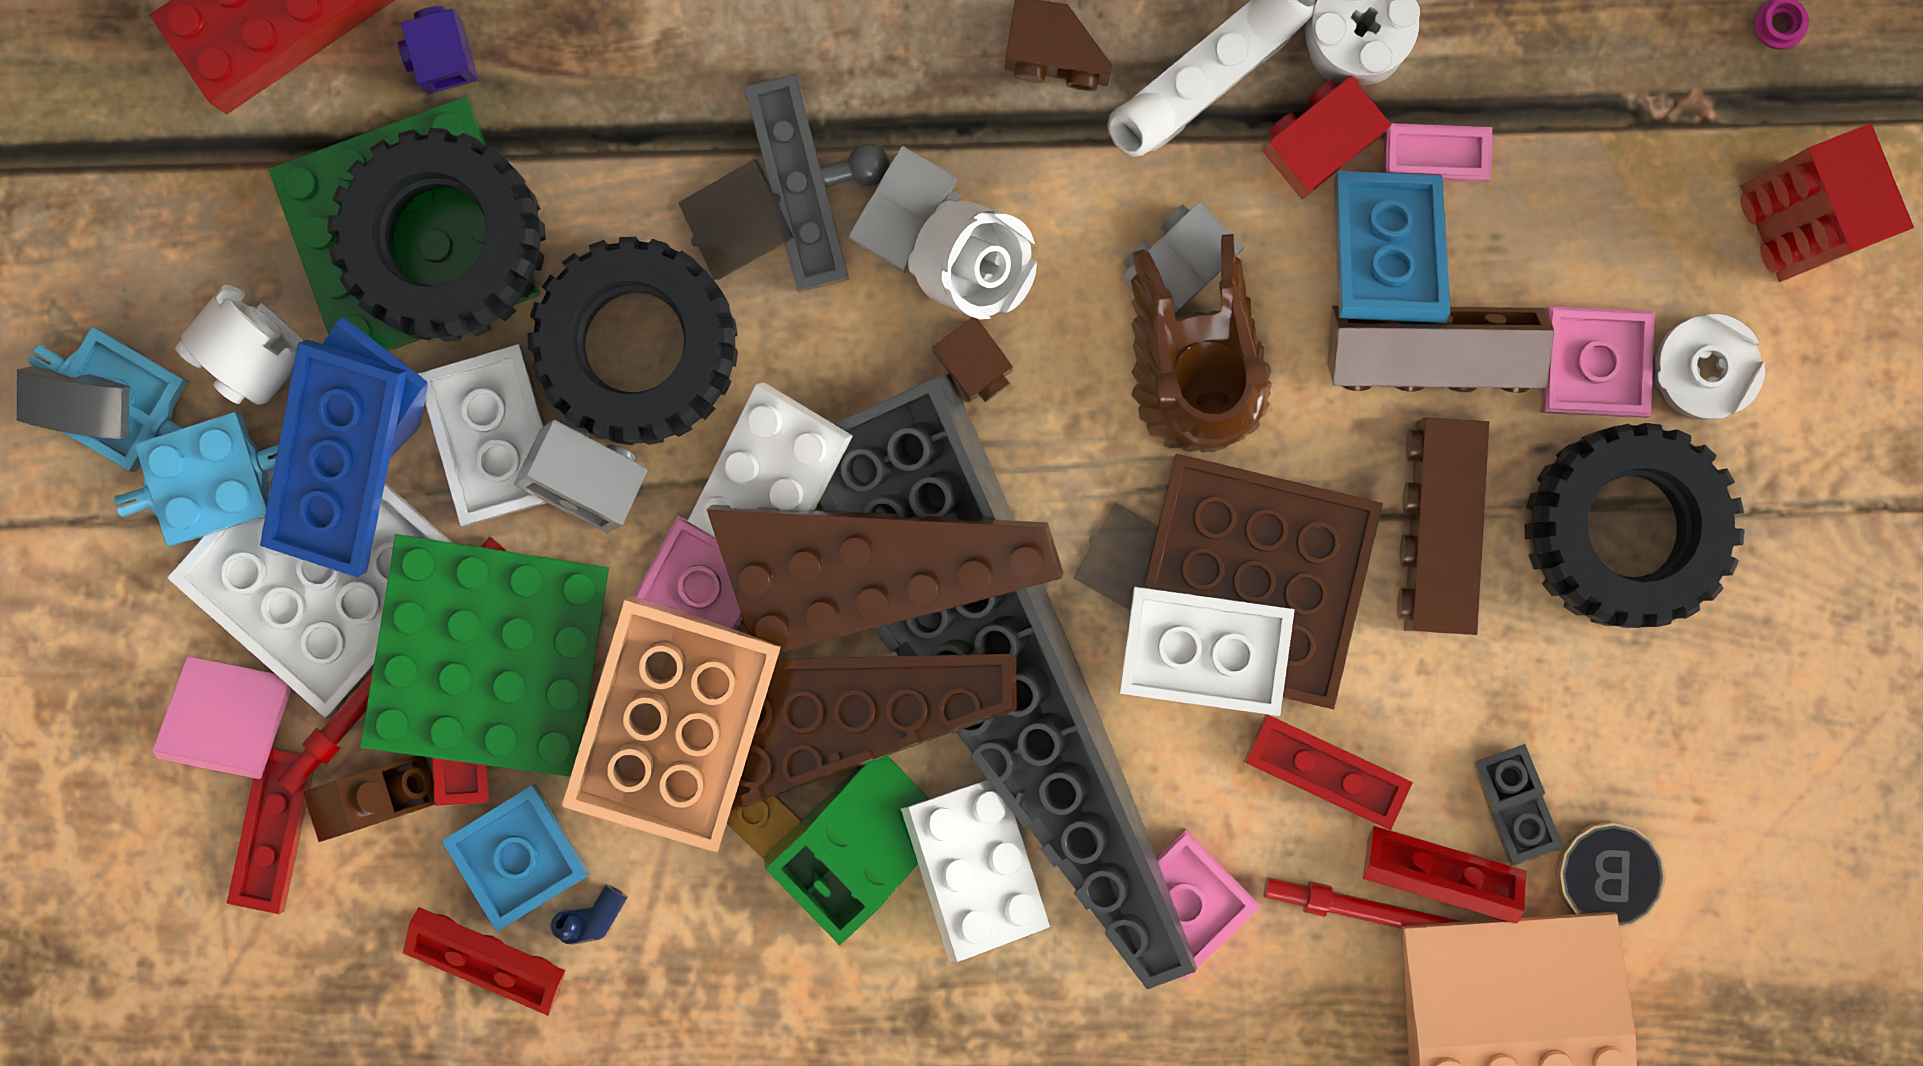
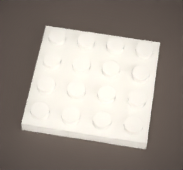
M274 469L266 471V490L268 496L270 494ZM386 483L384 485L367 573L358 578L260 546L265 517L204 536L168 576L172 583L325 718L332 717L373 670L395 534L453 543Z

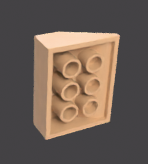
M629 595L624 600L562 807L718 853L781 646L690 613Z
M1615 911L1520 918L1517 924L1496 919L1402 926L1409 1066H1637L1636 1034L1618 916Z

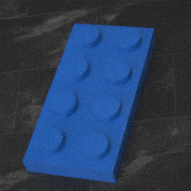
M308 339L298 343L260 546L357 578L367 573L407 370Z

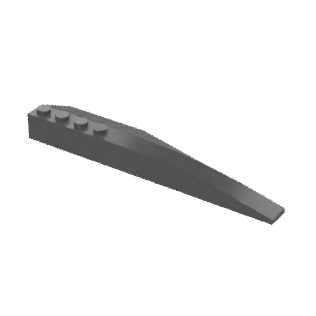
M951 374L931 379L834 424L853 435L819 500L823 510L897 514V517L906 518L937 516L947 517V520L981 521L982 519L1015 521ZM1044 585L1032 586L876 628L891 652L895 651L898 656L1016 655L1017 710L955 732H957L972 752L971 758L1024 828L1028 826L1043 846L1041 851L1054 867L1058 866L1075 888L1074 894L1085 909L1088 910L1090 908L1106 929L1105 935L1146 989L1196 972L1197 966L1140 814L1088 686Z

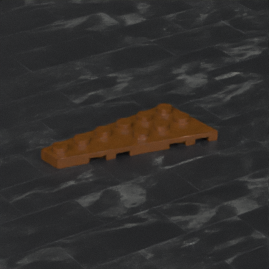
M711 505L706 509L748 635L781 646L779 654L1059 580L1064 574L1048 522L994 519L963 521L947 520V517L937 516L906 518L897 517V514L825 510L794 512L779 511V508L759 507L755 510L730 508L729 505Z
M977 654L777 659L730 812L1017 710L1016 655Z

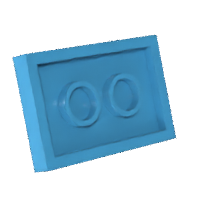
M1337 171L1334 180L1339 318L1446 323L1450 314L1442 175Z

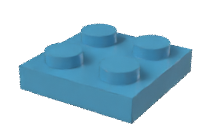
M536 784L531 785L441 841L496 932L590 875V872Z

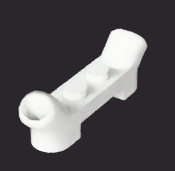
M1316 0L1249 1L1137 95L1117 107L1109 115L1107 128L1114 144L1123 153L1132 157L1142 156L1149 151H1155L1164 146L1179 134L1186 124L1260 63H1265L1282 49L1291 36L1313 16Z

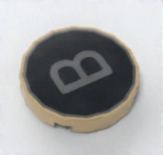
M1611 821L1590 824L1578 831L1580 833L1576 834L1571 841H1568L1561 850L1556 868L1559 893L1571 911L1575 914L1615 911L1618 916L1619 928L1633 926L1649 916L1662 898L1666 881L1663 857L1653 841L1634 827Z

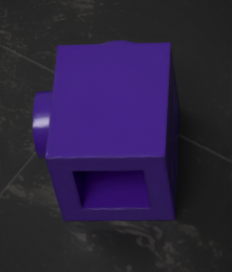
M442 6L428 7L415 12L414 19L401 22L405 40L398 41L402 62L407 72L414 71L417 84L428 95L479 81L463 21L453 9L445 10Z

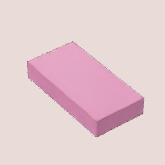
M1390 123L1391 126L1384 133L1383 173L1442 175L1443 181L1487 183L1491 180L1493 127Z

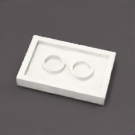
M517 344L418 373V375L428 381L425 403L460 526L466 527L547 503L513 485L539 430L545 426L523 346Z
M764 382L756 384L688 522L716 538L706 510L711 505H729L730 508L757 510L759 507L779 508V511L813 512L853 435Z
M1133 587L1119 693L1280 716L1295 609Z
M988 779L901 808L949 962H960L1050 927L1015 815Z

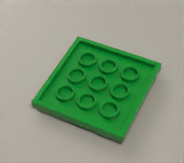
M466 96L268 169L328 334L335 323L343 316L388 352L421 340L405 332L398 331L371 316L358 305L359 301L355 296L347 293L339 280L342 271L339 267L332 264L329 248L336 245L335 237L327 232L328 216H338L340 205L332 200L338 185L347 189L354 178L347 170L357 159L363 164L371 160L374 155L370 148L382 140L391 146L399 142L398 133L414 129L420 135H428L430 128L447 129L455 136H459L462 132L473 136L486 146L470 100ZM437 188L420 194L406 205L395 223L392 233V252L395 263L408 278L421 284L438 286L456 280L474 265L483 249L486 237V221L483 212L473 198L454 188ZM534 274L530 282L535 287L528 299L521 295L514 305L541 295Z
M395 534L360 748L571 777L583 736L609 567Z

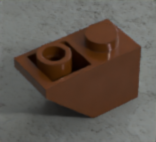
M1015 0L1006 51L1005 70L1014 71L1016 79L1026 82L1042 83L1045 82L1046 76L1065 79L1066 86L1082 91H1096L1098 85L1108 86L1112 64L1068 4L1044 0Z
M412 756L303 791L318 842L434 805L433 779L424 756Z

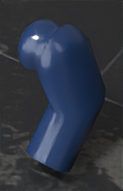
M605 884L592 907L558 912L551 921L552 934L563 943L571 945L601 940L608 933L628 896L619 889Z

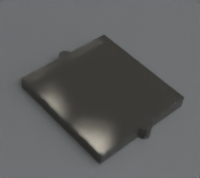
M751 160L678 202L694 236L691 239V243L693 246L699 247L714 280H720L794 238L778 204L781 197L779 194L772 192L758 160Z
M1114 503L1097 536L1092 535L1089 538L1091 547L1073 579L1130 610L1133 587L1143 588L1158 526Z

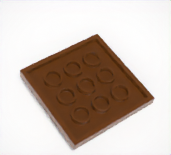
M1176 453L1143 588L1295 609L1283 698L1334 710L1383 503Z

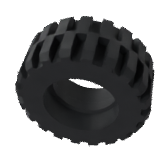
M430 128L428 135H420L413 129L398 133L399 142L391 146L384 140L370 148L374 155L371 160L363 164L357 159L347 170L354 178L347 189L338 185L332 199L340 205L338 216H328L327 232L333 235L336 241V245L331 246L329 252L332 264L339 267L342 271L339 280L347 293L355 296L359 301L358 305L362 309L384 322V324L413 337L429 341L431 338H440L445 342L462 340V335L468 333L479 336L491 331L490 323L498 318L503 321L509 319L517 312L512 307L521 295L528 299L535 285L530 280L534 270H542L545 257L540 252V242L546 240L545 224L539 219L538 211L541 208L535 194L526 185V180L494 148L485 146L477 138L463 132L459 136H455L447 129ZM437 188H454L473 198L483 212L486 221V237L481 254L474 265L454 281L438 286L415 282L408 278L394 261L392 233L397 218L406 205L420 194Z
M636 236L620 237L619 243L607 244L605 240L590 244V252L581 257L573 253L562 263L566 268L556 278L551 274L542 285V288L546 290L542 302H534L530 318L535 320L534 331L527 333L528 349L534 354L535 362L531 364L535 379L543 385L545 389L544 396L551 405L564 414L568 421L579 428L584 427L589 433L599 438L626 445H633V443L651 445L662 443L664 438L673 435L680 437L693 430L691 425L699 419H707L716 409L713 405L721 394L725 396L731 384L729 376L732 366L736 367L738 350L735 348V336H738L735 319L732 317L729 308L730 305L724 293L707 270L705 271L687 253L682 250L680 252L676 251L665 242L651 239L650 242H642ZM628 293H644L664 301L679 318L684 335L682 357L673 373L658 386L639 392L621 391L605 384L592 370L585 351L587 331L594 316L608 302Z
M1628 423L1583 436L1581 440L1569 444L1556 454L1557 460L1553 464L1545 466L1537 478L1541 484L1537 492L1530 493L1526 509L1532 510L1531 523L1524 524L1525 540L1532 539L1535 553L1528 556L1533 569H1541L1546 577L1542 585L1550 595L1560 596L1565 601L1563 607L1575 615H1585L1593 623L1621 628L1670 625L1672 620L1686 619L1699 612V604L1703 601H1713L1724 589L1722 584L1719 583L1721 578L1733 575L1739 560L1732 557L1731 554L1734 546L1744 544L1745 529L1735 528V514L1744 513L1741 497L1731 499L1727 489L1735 481L1727 468L1717 470L1712 464L1717 456L1706 445L1694 446L1690 443L1691 435L1678 429L1665 431L1662 429L1661 424L1642 423L1630 425ZM1634 476L1649 480L1666 495L1675 513L1677 532L1673 550L1666 562L1657 571L1645 576L1629 577L1611 571L1599 559L1590 541L1588 517L1592 502L1603 486L1620 477Z

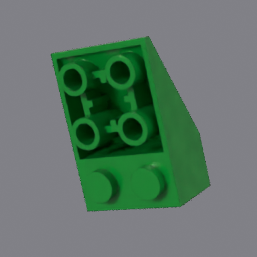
M889 756L860 765L764 856L765 869L840 946L885 903L917 866V858L901 808L929 798Z

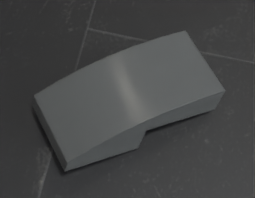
M36 366L17 369L16 421L77 435L109 439L128 438L130 386L91 374L72 378Z
M1525 744L1474 763L1485 800L1510 866L1519 865L1560 850L1563 847L1543 798L1546 794Z

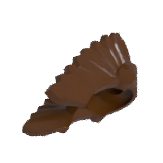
M1225 234L1221 237V281L1219 282L1222 300L1221 311L1213 310L1210 313L1195 312L1175 318L1171 292L1166 289L1151 254L1143 249L1132 252L1133 264L1137 274L1131 279L1134 300L1131 303L1137 317L1131 325L1135 335L1133 349L1137 361L1131 372L1138 383L1133 388L1131 396L1140 404L1138 408L1139 419L1146 422L1150 436L1163 439L1164 445L1169 448H1182L1188 452L1213 453L1245 439L1246 435L1259 428V419L1267 412L1270 405L1268 398L1271 395L1272 383L1269 381L1271 368L1269 363L1264 361V347L1257 339L1255 320L1251 317V299L1246 296L1242 262L1235 256L1234 234Z

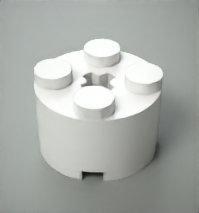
M1317 0L1313 16L1305 25V39L1313 66L1323 77L1329 81L1333 79L1337 85L1343 83L1350 76L1360 86L1371 85L1387 79L1401 65L1416 42L1419 32L1420 7L1416 0ZM1359 22H1363L1368 26L1367 32L1363 37L1357 36L1354 33Z
M949 200L941 203L935 213L929 217L921 228L914 250L909 255L908 267L910 272L916 276L917 282L924 293L934 301L977 319L991 318L989 316L1001 311L1007 313L1013 310L1028 294L1036 275L1037 261L1032 259L1030 243H1035L1030 230L1019 219L975 202Z
M223 285L181 334L182 340L176 345L175 349L187 362L198 368L203 366L217 379L213 383L214 387L230 401L240 404L246 397L257 405L268 403L292 375L297 345L299 342H302V339L282 318L264 304L260 303L257 308L247 306L241 302L247 293L231 285Z

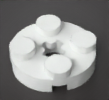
M1723 314L1695 316L1674 326L1660 342L1654 360L1653 384L1662 393L1665 401L1684 416L1697 420L1725 418L1746 408L1756 398L1762 387L1765 377V363L1761 362V355L1757 348V345L1760 344L1755 334L1745 324L1733 317ZM1711 354H1714L1718 357L1716 367L1722 371L1719 378L1711 376L1704 380L1699 375L1700 368L1697 366V361L1699 358L1706 359Z

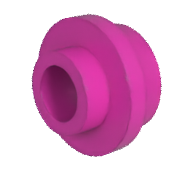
M1768 0L1761 5L1754 18V29L1759 40L1767 47L1776 50L1789 49L1798 44L1805 37L1809 26L1808 14L1803 5L1797 0ZM1774 16H1780L1785 19L1787 23L1786 32L1782 33L1774 29L1772 25Z

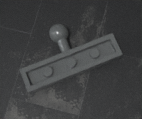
M796 74L746 86V95L798 292L850 280L826 187L851 180L863 186L879 184L889 168L887 154L877 145L863 144L856 147L847 160L820 166Z

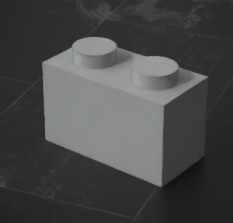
M564 419L560 420V422L552 420L539 430L513 485L605 533L619 528L627 517L648 469L635 462L636 456L630 451L611 444L605 447L588 438L590 433L584 427L579 428Z

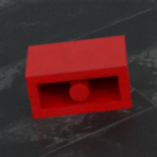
M1352 76L1339 86L1331 79L1309 97L1308 100L1313 107L1298 119L1290 112L1267 131L1272 139L1264 148L1263 153L1302 200L1379 139L1391 126L1390 122Z

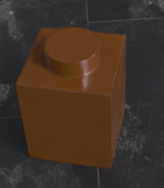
M970 318L932 346L933 353L947 372L951 374L952 379L969 402L979 395L984 402H987L1010 385L1005 376L1012 372L1013 366L977 318Z

